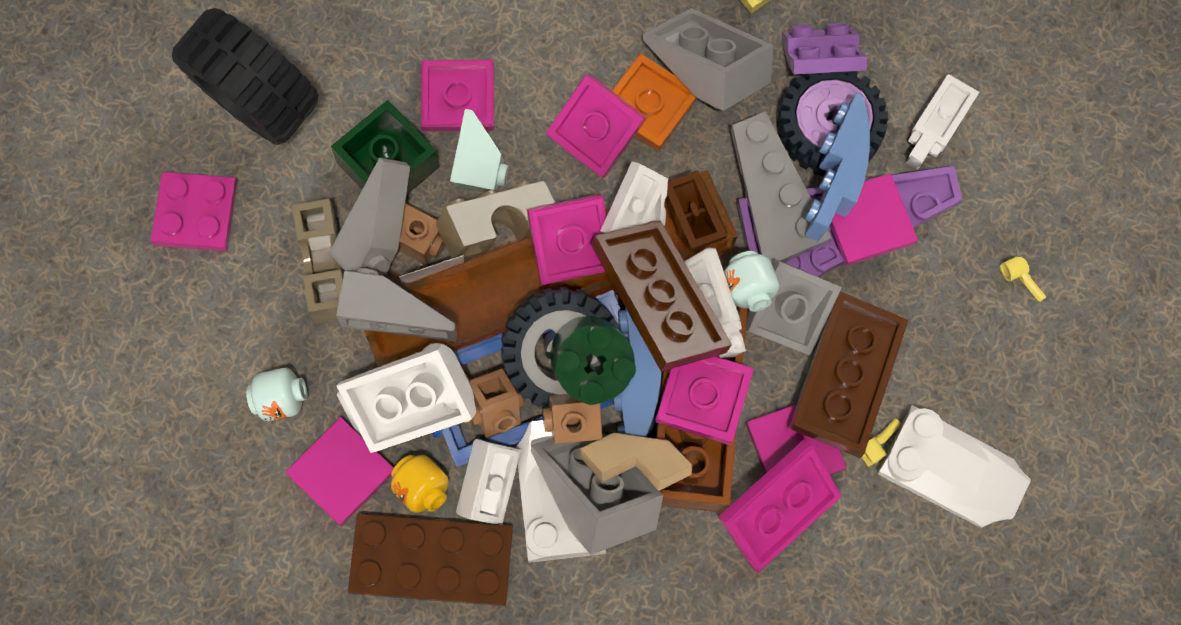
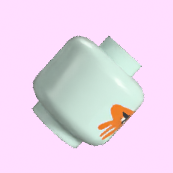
M746 251L737 254L729 261V266L724 271L735 306L749 308L750 311H760L769 307L772 303L771 300L778 294L780 284L772 263L768 257L757 254V252Z
M289 368L258 373L246 390L248 406L254 415H258L264 421H275L296 416L301 410L302 401L307 399L305 381L303 378H297L295 373Z

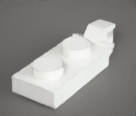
M948 74L911 132L908 142L915 145L905 163L918 170L928 154L937 158L978 96L979 91Z
M706 248L684 262L732 343L727 353L719 355L720 358L736 357L746 351L742 334L739 332L742 329L741 322L739 321L740 317L716 248Z

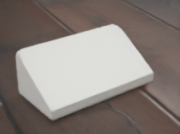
M479 439L474 440L456 509L457 515L486 523L503 524L521 452L520 449Z

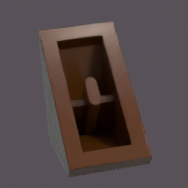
M698 170L668 181L666 200L671 219L675 225L676 234L690 251L727 238Z

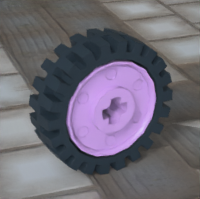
M849 71L848 74L843 72L806 74L805 77L799 76L794 81L793 86L790 85L780 105L777 131L778 136L782 138L781 142L785 149L790 151L789 157L794 162L798 159L801 162L800 167L805 170L811 167L814 169L813 173L822 175L823 171L826 172L819 168L825 155L819 152V149L828 132L835 133L838 124H833L832 121L841 103L849 104L856 92L864 96L870 128L868 162L874 157L886 134L888 111H885V99H879L880 90L876 85L871 88L869 86L871 80L865 75L860 80L857 78L858 71ZM831 117L832 120L827 121L826 118Z

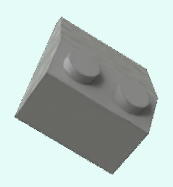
M692 8L643 34V41L696 98L716 109L725 111L771 83L774 45Z
M602 430V438L608 436V435ZM552 438L531 445V453L568 529L590 555L656 530L663 494L652 485L636 466L609 480L601 482L581 459L580 448L597 440L555 444Z

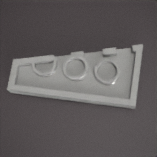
M766 111L732 125L731 133L740 173L743 175L746 189L745 195L748 207H750L754 224L753 230L760 254L768 257L773 265L776 260L784 263L830 243L832 237L828 229L818 242L805 236V232L810 224L809 221L805 220V216L813 201Z

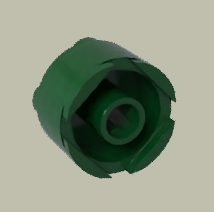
M588 316L577 317L565 323L554 336L550 353L551 368L565 392L578 401L588 405L609 401L621 394L635 375L636 366L633 349L620 330L608 320ZM591 353L598 360L593 365L588 363L586 359Z

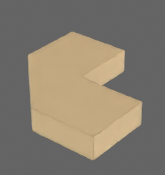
M612 433L602 438V440H597L580 448L581 459L601 482L609 480L636 466L659 491L692 475V464L667 440Z

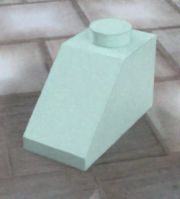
M465 109L450 182L456 187L481 192L489 190L498 191L499 186L504 187L506 184L509 165L503 164L504 158L473 110Z

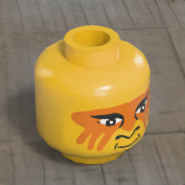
M408 455L399 461L392 470V492L410 511L420 513L429 510L432 512L445 502L447 498L445 493L449 486L448 476L430 457L426 455Z

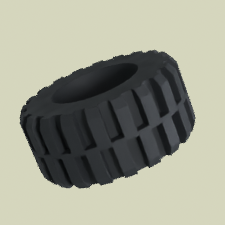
M212 8L205 10L172 49L171 58L173 62L178 65V68L194 84L234 118L273 144L279 145L287 142L318 104L317 90L294 64L290 63L283 54L273 48L264 38L252 31L251 28L244 23L242 24L234 16L226 14L221 9Z

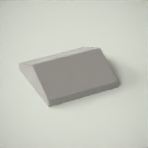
M776 260L772 266L780 284L778 294L771 300L772 303L769 307L760 311L749 310L746 330L811 355L842 287Z

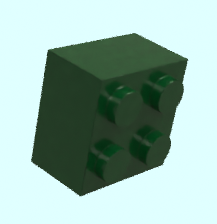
M386 100L331 145L336 163L361 189L364 188L379 158L406 162L410 166L406 195L440 168L437 151L389 100Z

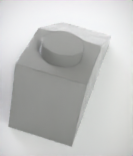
M385 158L378 159L328 253L345 271L356 272L358 268H367L377 271L380 276H384L388 272L390 264L398 251L410 172V166L406 162Z
M358 268L356 272L344 271L336 314L341 327L457 341L458 334L455 323L386 277L380 276L377 271L367 268Z

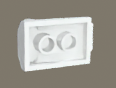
M440 343L429 344L419 353L346 379L337 385L339 392L336 395L354 430L363 437L370 453L472 420L476 414L473 390L456 355L449 347Z
M913 405L909 408L877 473L980 528L993 522L1013 519L1031 481L1020 469L1015 459L947 424L934 411L926 408L919 409Z
M543 420L530 422L523 438L516 446V449L521 450L518 460V472L528 563L591 556L568 529L531 453V445L553 438L551 432L544 431ZM606 549L592 555L606 554Z

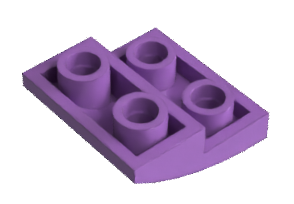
M847 23L827 24V29L813 30L812 25L792 26V31H782L785 55L794 75L867 70V56L859 49V33L853 28H849Z

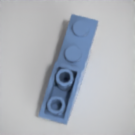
M857 92L849 104L841 103L832 121L838 124L835 133L829 131L819 149V152L825 154L819 168L825 170L826 173L818 189L824 191L820 201L814 199L805 216V220L810 222L805 236L817 242L829 228L835 213L843 217L848 215L856 205L864 184L870 151V128L864 96Z
M627 309L619 310L622 333H629L630 345L635 357L636 372L626 389L614 398L615 411H623L624 427H618V433L648 438L660 402L663 371H660Z

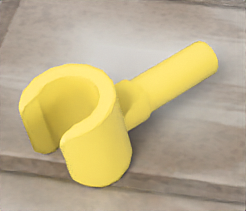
M1015 257L1000 265V270L1007 281L1010 282L1019 278L1038 302L1046 298V295L1031 279L1029 265L1024 258Z
M893 419L880 434L869 440L865 454L862 456L868 467L887 456L881 445L901 426V422L898 419Z

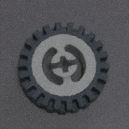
M559 287V290L555 291L549 288L542 290L543 293L538 296L532 294L527 297L528 301L525 304H519L514 309L515 314L513 317L509 316L506 322V330L502 333L501 356L509 380L524 399H530L532 404L539 408L541 405L549 408L550 395L568 394L562 388L554 373L542 369L535 360V346L539 337L546 330L552 329L543 341L547 351L545 355L550 363L554 336L568 321L577 317H596L608 320L618 328L614 317L592 295L591 297L586 295L581 290L571 291L567 287ZM592 353L586 357L591 365L598 361Z

